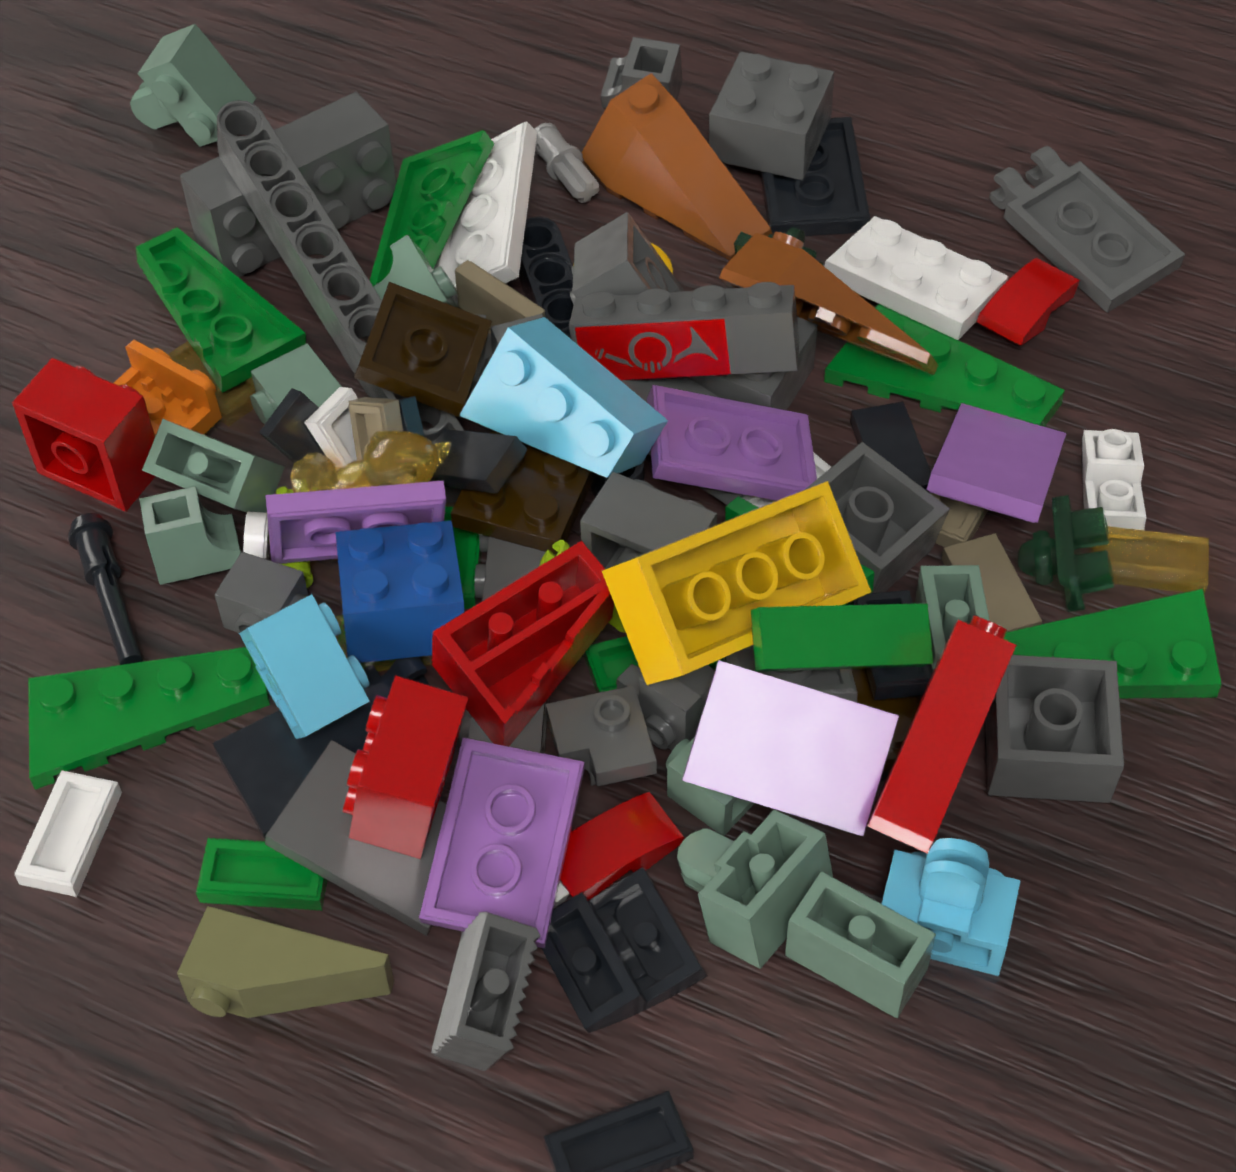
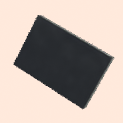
M851 117L830 119L804 180L760 171L767 222L772 230L770 238H773L775 232H782L793 237L857 233L871 220Z

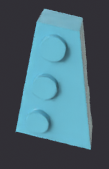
M545 317L507 328L459 415L501 434L517 436L525 444L606 478L610 477L612 472L621 473L642 464L668 422L664 416Z

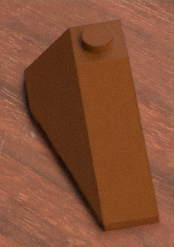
M652 73L610 100L581 152L583 155L582 163L608 193L620 200L625 197L643 207L644 213L658 220L661 217L683 230L686 237L729 261L756 232L768 237L772 235L770 226L692 120Z
M756 232L722 269L719 279L729 289L751 287L761 282H773L779 286L794 285L797 317L818 324V332L933 375L937 370L938 364L927 350L803 250L804 243L793 236L782 232H775L773 238Z

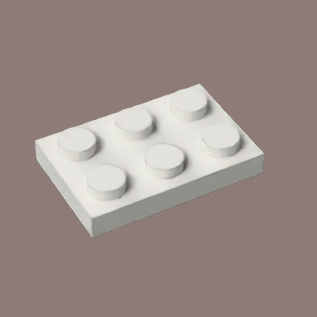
M876 216L825 261L824 266L857 294L956 340H959L977 321L979 313L1008 281L1009 277L992 269L985 262L967 258L947 249L938 241L925 239L901 228L900 225L891 220H884Z

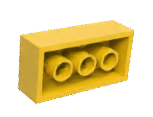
M828 481L602 571L646 685L683 676L753 645L751 610L755 608L844 605L871 593Z

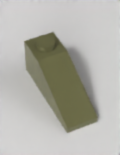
M207 906L177 972L188 1002L198 1011L213 1017H224L226 1013H231L245 1018H252L389 995L395 983L388 954Z

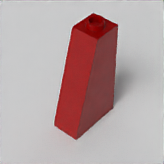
M973 616L969 624L961 620L955 623L866 826L928 854L1015 650L1016 644L1004 640L1007 633L1005 628L978 616Z

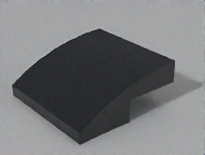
M643 867L590 900L581 892L555 908L552 914L546 946L541 948L588 1033L608 1027L647 1010L708 976L655 884Z

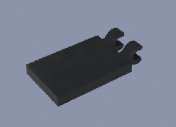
M419 657L397 659L381 677L373 664L363 668L370 684L364 691L370 702L306 737L296 739L281 710L213 743L221 764L264 840L331 740L354 753L358 749L363 750L368 734L366 726L375 697L380 695L388 698L395 675L430 686L423 675L427 672V668Z

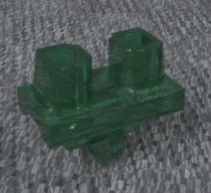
M1069 495L1053 497L1052 509L1055 539L1050 538V534L1047 531H1036L1033 534V539L1027 541L1019 548L1018 566L1024 573L1036 576V582L1041 585L1050 584L1053 581V575L1058 574L1060 584L1065 587L1068 612L1085 610V593L1114 588L1113 570L1108 550L1080 554L1081 548L1110 543L1105 511L1103 507L1073 511Z

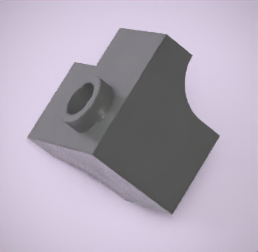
M633 37L627 57L612 58L601 93L602 108H606L611 99L650 73L658 79L677 101L682 84L680 44Z
M631 664L617 678V689L635 686L651 743L660 749L665 750L669 748L672 751L682 740L689 739L691 741L695 737L715 670L706 665L683 676L646 685L640 668Z
M635 686L546 704L547 720L557 756L585 762V769L587 770L591 786H601L657 774V761Z

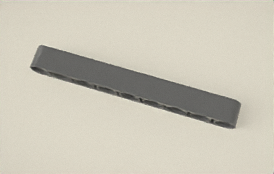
M237 100L229 102L217 114V142L220 159L355 374L366 346V342L361 341L359 338L370 335L382 300L263 112L255 104L248 101ZM261 174H271V175H273V176L266 177V176H260V175H261ZM285 214H297V215H299V216H298V217H286V216H284V215H285ZM321 254L325 258L316 259L309 257V255ZM347 295L353 299L343 301L334 298V296ZM358 379L368 397L385 399L405 398L402 395ZM416 401L421 421H427L434 426L431 429L423 430L428 450L444 429L464 431L455 415ZM444 487L446 502H456L462 489Z

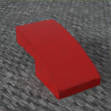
M1035 258L1016 272L997 291L979 313L977 323L1021 346L1044 331L1051 312L1074 297L1080 280Z
M650 792L644 793L605 811L570 833L560 880L572 897L583 892L590 900L628 871L632 870V872H635L641 867L645 871L680 846L685 838Z

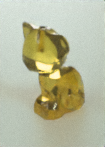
M376 431L365 446L363 459L354 460L344 466L337 467L328 457L320 453H309L301 460L294 462L290 476L294 493L429 482L434 476L437 467L447 457L452 443L432 444L424 436L409 431Z

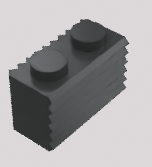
M479 912V915L475 917V920H472L468 928L462 931L431 1050L432 1054L486 1071L514 1048L511 1040L517 1035L514 1027L520 1023L517 1015L523 1010L520 1003L526 998L523 990L529 985L526 978L532 973L529 966L535 961L532 954L538 949L535 941L541 936L535 927L489 912Z

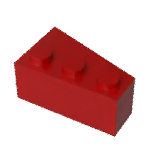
M582 540L432 632V666L453 693L468 697L467 711L493 744L509 747L612 619L614 601L602 574L605 568Z

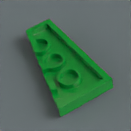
M485 130L402 160L370 277L372 286L386 278L392 268L393 253L390 245L406 235H409L420 247L432 269H434L495 144Z
M178 227L136 246L138 265L222 393L251 378L252 370L306 344V333Z
M878 304L875 309L932 355L938 364L935 374L927 373L850 343H846L825 368L824 382L842 387L844 381L868 386L867 394L886 399L890 398L891 393L921 400L920 408L941 413L942 409L952 408L959 410L961 403L1043 427L1047 425L1061 406L1065 392L1064 389L881 304Z
M1203 589L1010 631L1004 637V640L1016 644L1012 655L1117 661L1119 699L1217 698L1222 685Z
M247 647L28 678L29 778L34 789L36 790L55 783L54 776L60 774L61 770L69 771L82 766L84 772L108 764L107 757L139 745L142 746L144 751L166 743L165 738L169 734L193 727L196 731H200L269 706V691L255 667L256 664Z

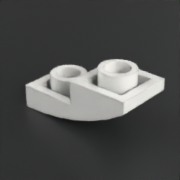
M1117 429L1104 431L1084 430L1082 437V477L1087 532L1143 535L1146 512L1141 488L1144 461L1139 433L1124 432Z

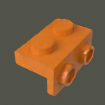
M132 340L125 347L131 367L114 384L119 386L128 385L143 395L155 436L162 419L205 434L222 418L215 395L216 387L206 374L197 369L191 371L173 361L163 350L159 348L151 349L136 340Z

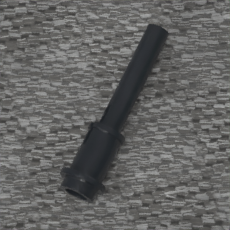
M82 514L71 523V529L67 536L70 546L78 550L86 582L92 586L95 585L119 664L142 662L143 659L117 582L121 574V568L110 542L113 535L111 524L99 514Z

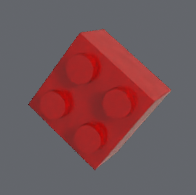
M51 358L12 402L37 473L125 512L156 477L142 471L154 442L155 434L144 397L134 388L128 385L119 386L97 377L83 366L74 367Z
M396 675L388 698L376 695L366 726L368 734L363 750H357L347 781L349 789L343 813L353 815L349 838L421 859L456 750L468 697Z

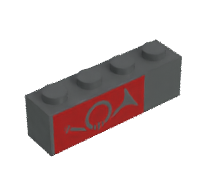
M761 282L751 287L723 289L716 285L699 287L694 291L668 292L664 289L655 288L645 290L639 294L628 295L595 292L575 299L569 323L571 339L619 380L797 371L800 341L794 285L779 286L773 282Z

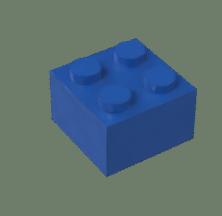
M452 520L335 532L348 657L353 655L359 663L432 655V632L464 613V600Z

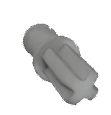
M543 123L536 127L537 140L535 150L546 162L547 172L550 177L560 180L579 202H589L591 197L599 192V183L582 163L583 155L580 150L575 146H570L554 124Z

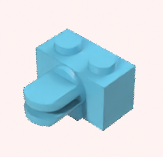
M312 594L239 633L256 664L255 667L276 706L280 708L296 739L306 737L370 702L364 691L370 684L363 667L355 656L351 655L346 658L336 639V636L341 634V629L335 615L325 602L318 605Z
M943 838L935 841L928 854L925 852L906 853L898 850L894 851L882 905L936 933L930 959L999 976L1007 949L1021 880L1005 877L1001 872L989 868L987 851L980 846L962 839Z

